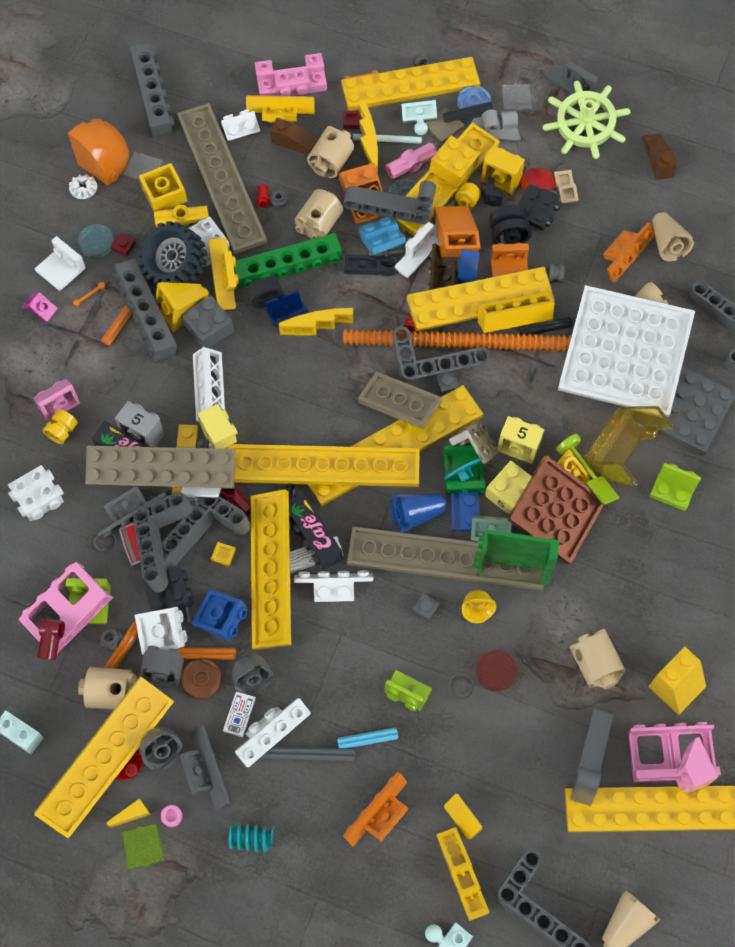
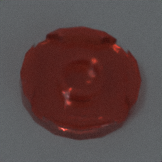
M493 650L485 653L480 658L476 667V675L479 682L487 689L502 691L508 689L514 682L517 675V667L509 654Z

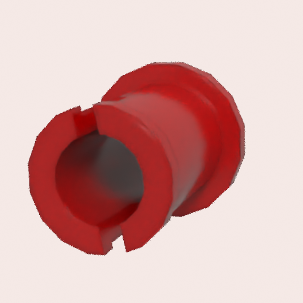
M261 184V186L258 185L257 187L258 198L256 202L262 208L270 204V198L268 197L269 187L266 184Z

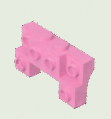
M322 53L305 55L306 66L273 71L271 60L255 62L260 96H294L327 91Z

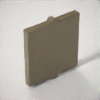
M447 108L437 113V119L425 122L431 136H435L441 143H444L451 135L453 136L465 126L460 120L445 123L443 113L449 112Z

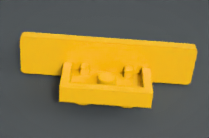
M247 95L246 110L249 109L250 112L262 113V121L273 123L278 117L293 122L297 121V114H314V97Z
M226 238L209 239L208 244L216 301L223 310H233L236 308L234 289L238 285V275L234 274V267H236L235 256H232L231 251H228Z

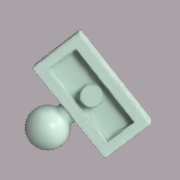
M436 100L402 104L403 122L417 121L414 126V131L417 135H424L428 131V126L424 120L437 119Z
M454 922L445 936L442 935L441 928L435 924L429 925L425 930L426 939L432 943L438 942L439 945L437 947H466L473 937L456 922Z

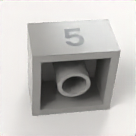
M127 401L115 417L120 430L148 447H156L165 435L160 417L153 412L148 413L138 403L133 404Z

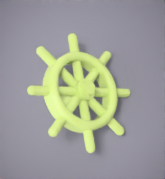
M575 81L574 88L576 93L567 97L563 102L552 96L548 98V102L558 107L559 110L557 122L544 124L543 130H559L562 137L567 141L561 149L563 154H566L572 145L591 148L593 158L598 159L600 154L597 146L607 141L609 137L621 143L625 142V137L614 131L616 118L629 115L630 109L615 110L611 101L606 98L612 90L610 85H607L599 94L593 91H582L580 82ZM579 103L580 112L572 108V106ZM599 107L605 111L604 113L595 114ZM567 112L576 118L565 120L564 116ZM605 119L609 120L607 126L598 122ZM578 125L574 132L568 128L569 126ZM592 127L601 131V133L594 136ZM583 130H586L587 137L580 136Z

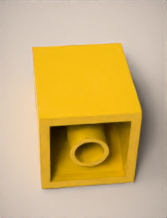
M684 647L657 674L648 687L674 712L680 715L706 688L701 661Z

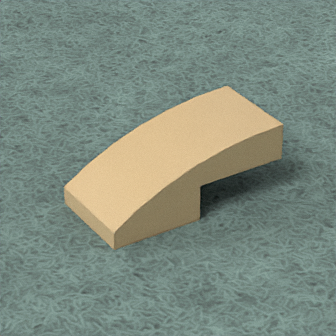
M572 171L554 172L556 190L561 197L562 204L578 202L577 188L573 182Z

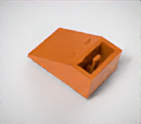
M374 163L347 170L338 175L344 196L349 186L383 192ZM350 210L355 224L382 217Z
M469 206L434 207L441 258L460 257L462 249L474 252L480 250L479 232Z

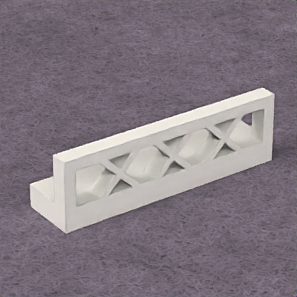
M202 347L193 354L196 421L198 422L197 413L212 407L213 404H218L221 410L225 409L222 352ZM210 355L216 357L215 365L211 361ZM211 371L217 376V381L211 376ZM212 387H214V389L218 393L217 398L212 393Z

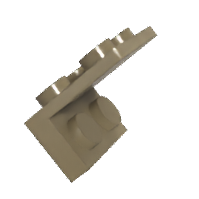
M480 419L462 428L449 439L452 446L457 443L461 446L470 441L483 464L487 463L498 453L496 443L491 440L487 427Z

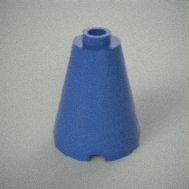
M395 494L391 497V499H394V504H390L395 526L399 525L401 528L399 531L402 533L444 513L447 507L445 498L440 494Z

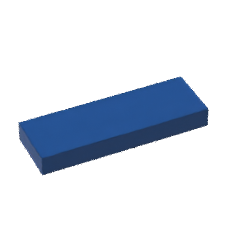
M462 249L457 283L463 284L476 281L480 253Z

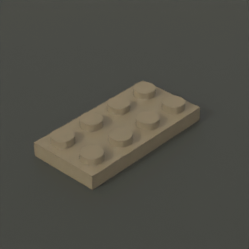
M376 372L358 397V403L425 429L442 403V397Z

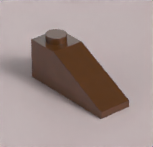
M278 117L270 130L272 144L307 155L310 154L319 140L295 123Z
M660 133L642 136L655 179L672 178L677 164L671 148Z

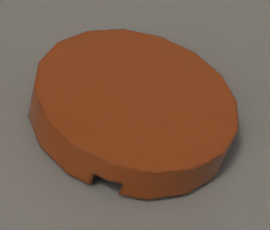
M205 658L193 660L183 669L181 675L182 686L191 697L207 699L219 690L222 683V674L218 665L212 660Z

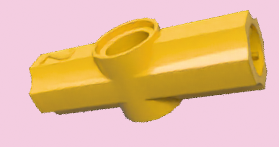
M177 205L174 209L154 211L156 227L161 222L166 225V221L178 222L187 227L191 223H198L200 220L209 217L207 206L187 208L185 205Z

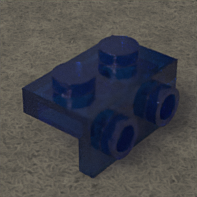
M298 290L265 302L268 317L276 328L279 327V323L309 313L308 308L301 300Z

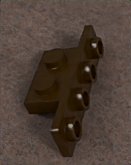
M437 243L432 244L428 289L433 290L457 285L458 262L456 260L442 262L443 258L440 257L439 246Z

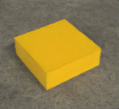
M217 542L211 561L230 567L236 547Z

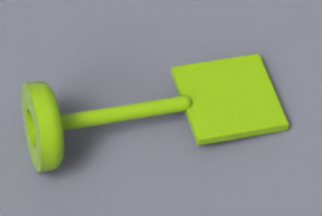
M578 434L571 435L557 447L556 450L560 455H564L568 449L572 451L573 455L591 476L592 480L587 481L586 484L603 506L620 499L604 476L597 478L576 451L575 447L581 441Z

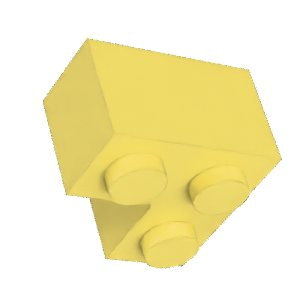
M216 404L197 413L202 432L209 444L212 443L214 449H224L237 442L235 435L238 432L234 424H230L228 421L229 416L225 409L221 410L219 405Z

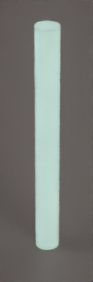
M353 134V141H360V137H363V134ZM376 135L377 142L422 143V137Z

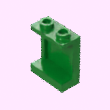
M450 444L444 447L445 476L479 458L472 444L467 446H459L457 444L452 446ZM482 461L470 468L474 475L470 479L462 482L457 475L446 480V496H450V493L478 492L479 495H484L485 481Z

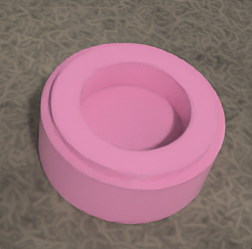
M175 805L166 806L161 812V820L167 827H176L183 819L182 811Z

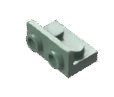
M472 515L471 540L479 542L480 536H484L485 529L511 533L512 523L506 517Z

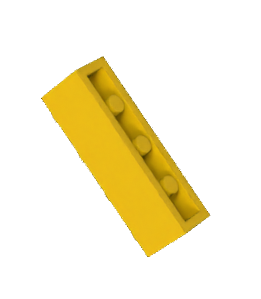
M547 291L479 304L478 323L482 331L487 333L553 320L555 302Z

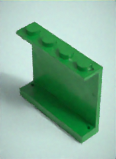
M485 529L484 536L479 538L474 568H477V575L479 576L482 573L483 561L541 570L540 585L548 586L558 559L560 540Z

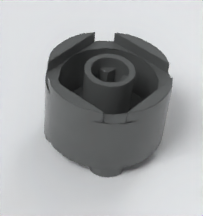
M148 646V649L143 654L139 677L150 680L149 683L157 687L170 688L174 683L178 686L184 663L183 657L180 656V651L174 648L164 650L157 646Z

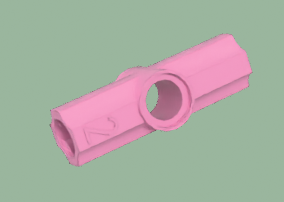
M428 143L416 150H406L400 158L385 165L388 176L394 179L408 171L411 173L418 171L422 164L430 161L437 153L436 148L432 143Z

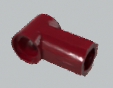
M235 482L234 488H221V498L241 509L246 516L251 513V502L237 488ZM227 489L234 491L230 495L224 493Z
M46 618L40 621L39 635L41 638L37 658L56 660L59 640L65 632L64 621Z

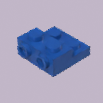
M209 589L191 624L195 628L209 632L217 638L230 641L231 637H235L238 633L237 626L240 620L245 619L247 616V606L240 599Z

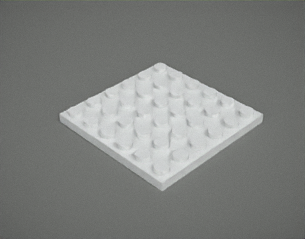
M585 285L558 390L669 417L695 311Z

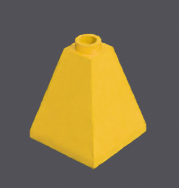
M160 282L157 285L155 301L157 305L162 304L160 309L162 316L170 330L175 332L183 325L181 315L208 298L209 292L201 284Z

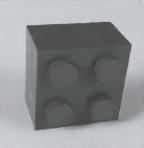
M209 296L181 315L184 327L201 347L210 348L234 332L233 321L212 296Z

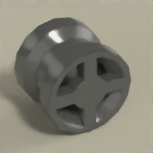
M549 263V281L558 280L563 282L564 264L555 265L554 263Z

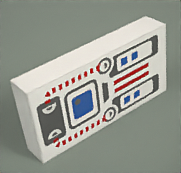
M239 692L235 693L223 729L224 732L244 737L256 697Z

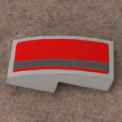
M131 523L120 528L119 532L129 562L133 566L140 563L135 525Z

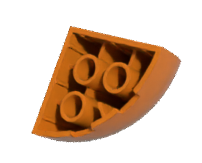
M96 118L92 119V122L89 123L82 122L68 132L77 163L105 185L109 186L118 179L129 162L127 143L122 134L107 121Z

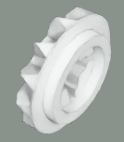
M79 174L78 177H73L72 182H69V191L77 199L90 198L97 190V183L93 176L90 177L87 174L85 176ZM79 184H82V185L85 184L86 187H87V189L84 188V187H80Z

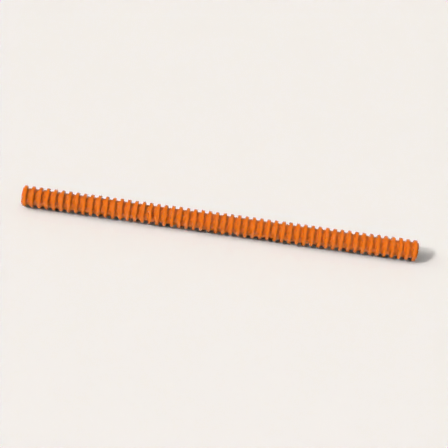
M344 329L343 343L344 345L348 343L350 345L355 344L356 346L358 344H361V346H364V344H367V346L378 344V346L390 345L392 347L391 335L393 330H390V332H387V330L385 332H382V330L376 332V330L364 331L362 329V331H359V329H356V331H353V329H350V331H347V329ZM398 331L396 332V337L399 340H404L405 334ZM422 331L410 333L413 347L424 346L427 348V346H430V348H433V346H436V348H439L441 346L444 348V346H447V348L453 347L454 349L456 347H459V349L462 347L465 349L467 347H470V349H473V347H484L488 350L490 348H493V350H496V348H499V350H502V348H505V350L516 348V350L522 349V351L528 349V351L531 349L534 351L537 349L539 351H542V349L548 351L549 349L551 351L556 350L557 352L568 350L572 337L571 335L568 337L566 335H563V337H560V335H557V337L554 335L543 337V335L537 336V334L531 336V334H528V336L525 334L522 336L520 334H517V336L511 334L509 336L502 333L499 335L497 333H494V335H491V333H488V335L476 333L475 335L474 333L468 334V332H465V334H462V332H459V334H456V332L453 334L451 332H448V334L442 332L441 334L439 332L433 333V331L431 333L427 331L425 333H422Z

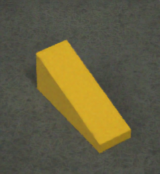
M138 799L106 823L112 828L151 814L143 802Z

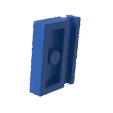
M478 492L450 493L452 532L471 531L472 515L480 516Z

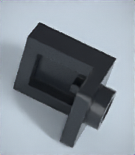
M488 177L487 184L483 183L482 194H485L484 204L500 207L503 194L493 192L495 178Z

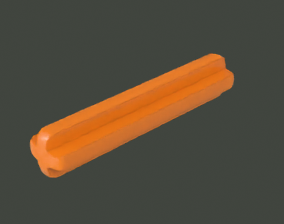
M126 305L101 338L105 345L110 346L132 316V311L129 312Z
M136 622L132 623L104 668L119 667L138 637Z
M177 648L183 659L235 660L237 656L235 648Z

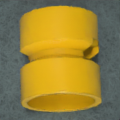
M57 409L52 416V422H48L42 431L49 439L63 445L69 436L68 432L73 431L78 421L68 412Z

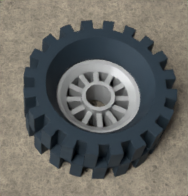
M166 221V225L162 222L157 224L158 229L152 227L150 229L152 233L150 235L145 234L143 237L146 239V242L140 243L139 247L143 248V250L138 251V257L142 258L138 262L139 266L143 267L141 269L143 274L147 275L146 277L157 284L160 282L191 283V280L196 282L199 279L197 274H203L204 272L201 268L202 265L207 263V260L203 258V256H207V251L203 249L206 245L201 241L202 238L178 222Z

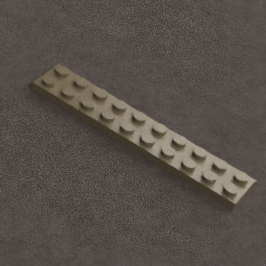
M210 104L177 113L233 253L237 254L267 244L265 233Z
M352 526L347 566L541 591L544 588V585H540L541 570L483 561L482 573H480V576L477 575V568H474L479 542Z

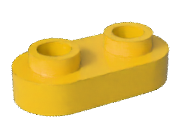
M572 456L563 457L559 465L587 485L586 482L589 481V475L577 458Z

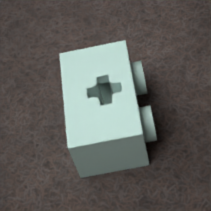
M5 711L0 717V734L32 755L44 737L8 711Z

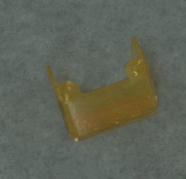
M623 406L614 412L584 457V461L591 470L615 484L637 485L639 482L625 467L641 440H652L656 437L659 429H674L675 426L659 406Z

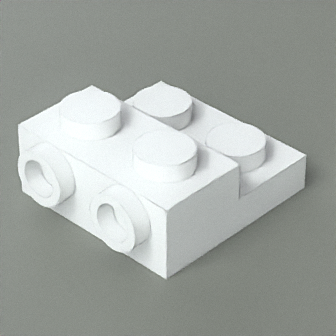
M178 606L135 615L142 655L148 649V646H157L164 650L185 646L184 642L187 641V634L181 627L183 613L181 610L178 611Z

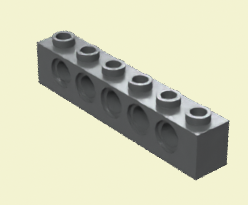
M150 42L130 46L152 137L173 133L171 126H174L172 115H168V112H171L169 102L164 100L167 99L165 88H161L164 83L162 75H158V72H160L159 64L154 61V59H157L155 49H151Z
M136 259L115 264L113 279L115 283H119L120 294L127 300V309L129 312L132 311L134 315V324L140 328V336L147 343L149 355L153 356L155 362L175 356L177 345Z

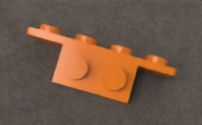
M647 222L639 233L623 230L603 253L605 259L613 261L607 268L611 282L615 283L655 237L651 223Z
M397 772L388 780L386 786L375 795L374 800L361 812L357 820L347 828L343 837L352 847L366 831L382 842L409 810L406 805L395 798L407 784L401 773Z

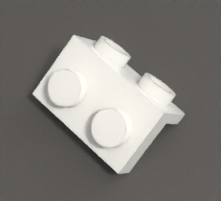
M248 109L239 112L240 115L233 117V114L223 117L224 120H221L220 123L227 142L260 132L254 111L250 112Z

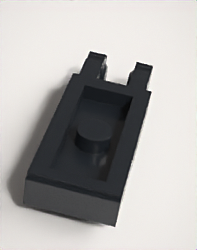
M346 254L344 274H381L382 276H393L395 270L390 268V266L395 265V260L381 256Z

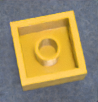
M451 135L431 159L429 171L459 189L478 165L480 153Z
M493 145L483 162L481 182L487 184L488 177H494L495 188L513 195L521 181L525 159Z
M172 163L139 175L141 187L153 211L168 210L187 202L185 189Z

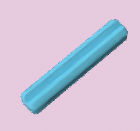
M394 727L339 737L337 739L338 747L347 749L398 739V731Z

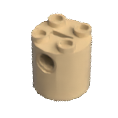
M327 126L307 157V162L316 174L327 178H335L354 150V144L350 139L351 135L349 132Z
M314 190L295 218L296 231L300 234H306L311 239L326 236L343 212V206L337 196L325 190Z
M599 630L593 636L585 634L579 637V642L571 645L570 649L589 688L598 686L605 690L615 686L626 670L606 630Z
M89 667L85 679L81 678L79 681L78 693L79 695H84V705L86 708L114 710L137 681V675L133 674V671L130 669ZM121 685L122 690L117 694V687Z

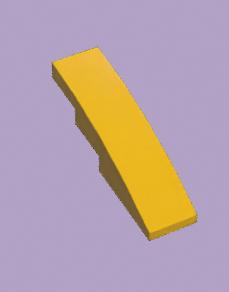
M363 101L359 103V112L363 118L359 120L360 130L363 134V137H360V143L369 164L374 163L378 173L376 132L367 104Z
M353 308L314 311L290 318L279 323L280 335H316L317 329H335V323H353Z
M455 827L436 834L468 920L471 921L489 914V909L457 828Z

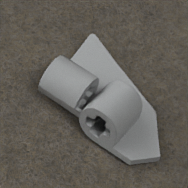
M487 110L482 114V117L472 120L474 124L498 140H521L517 129L518 115L516 110L497 113L496 110Z

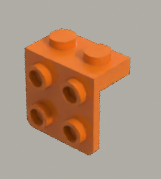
M499 243L492 245V277L528 270L527 257L529 245L522 243Z

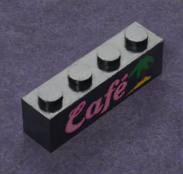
M107 421L102 423L91 438L94 446L148 447Z
M304 492L290 499L289 521H292L294 524L292 528L297 536L301 535L303 538L302 544L304 548L312 552L311 558L315 565H320L324 571L343 560L341 548Z

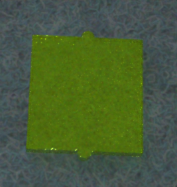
M157 824L145 827L138 826L137 829L122 832L129 870L143 866L147 868L151 864L164 861Z

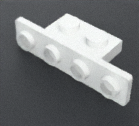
M428 222L425 226H421L417 234L406 242V254L395 265V270L406 278H409L430 256L432 244L437 243L439 246L436 224L433 225Z
M360 570L349 574V571H338V574H330L329 571L310 574V572L304 571L294 575V583L314 582V602L354 601V582L373 581V573H369L367 570Z
M299 698L295 699L283 711L278 707L271 708L264 714L263 719L253 723L248 728L245 734L249 740L235 751L236 755L246 767H250L310 715V711Z

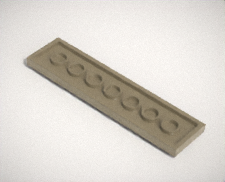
M87 446L85 484L234 488L235 449Z

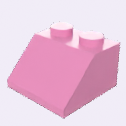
M67 379L56 382L52 387L40 391L33 397L47 422L52 420V416L57 409L67 412L80 404L74 387Z
M700 737L695 738L686 747L677 771V784L681 790H684L685 794L708 786L718 778Z

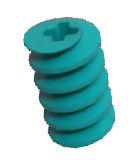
M231 822L228 837L230 850H233L237 844L239 851L245 845L248 852L254 846L255 852L258 853L262 847L263 852L267 854L269 848H272L274 826L267 832L266 825H263L261 831H258L257 824L250 830L249 823H246L244 829H242L240 822H238L236 828H233Z

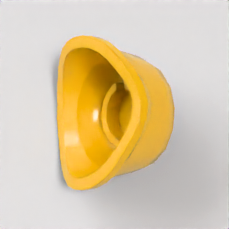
M471 591L464 598L461 607L462 614L469 622L482 623L494 614L496 602L485 591Z

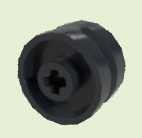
M506 205L496 209L489 216L492 239L495 245L499 243L524 244L531 238L532 231L529 224L528 211L525 207L521 205Z

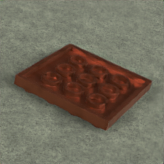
M544 456L507 520L528 536L560 540L558 558L566 564H571L603 508V504L587 485L549 456Z

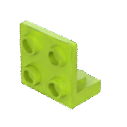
M664 463L649 497L686 511L701 477L692 471L679 469L674 464Z
M66 578V587L70 592L69 602L75 605L89 591V587L80 578ZM93 578L103 590L110 593L111 586L107 579ZM109 603L88 624H107Z
M397 670L394 672L391 680L385 682L387 697L392 701L397 702L399 700L405 703V707L412 711H416V709L421 711L432 691V688Z

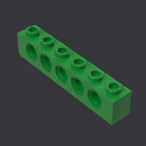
M336 233L236 260L234 274L238 275L239 289L248 288L250 284L260 278H284L290 274L302 273L305 270L319 268L329 263H337L342 260V249Z

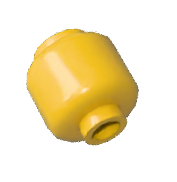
M467 182L460 186L455 195V200L459 206H469V209H471L478 202L481 192L477 185Z

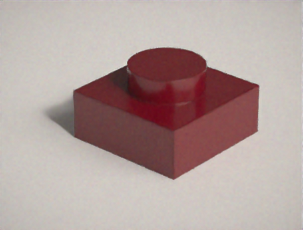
M343 111V129H360V112Z
M119 233L111 245V250L127 257L136 244L135 239Z

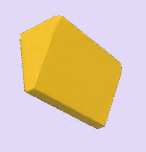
M455 794L444 805V808L466 838L470 840L481 832L482 825L461 797Z

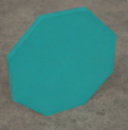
M478 458L457 468L445 476V481L457 475L462 482L474 476L470 468L477 465L481 459Z

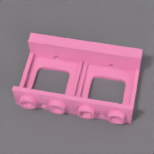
M77 562L70 564L65 569V573L60 578H56L51 583V587L46 592L41 593L37 597V601L32 606L27 607L18 619L40 643L39 628L31 620L49 604L60 616V620L65 622V632L59 640L57 654L113 599L110 593L103 590L83 569L84 566ZM78 575L89 587V591L75 605H72L60 591L66 586V578H74Z
M698 722L694 724L695 726H687L686 723H676L672 727H666V724H655L653 727L648 728L645 725H634L628 731L633 782L676 780L677 771L681 763L678 736L681 734H700L702 736L703 746L719 777L721 775L720 766L716 767L711 733L714 725H707V722ZM639 736H660L664 758L662 764H641L637 742Z

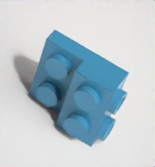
M390 217L382 218L376 223L365 224L362 228H359L361 241L373 255L406 243V238L399 230L397 222Z

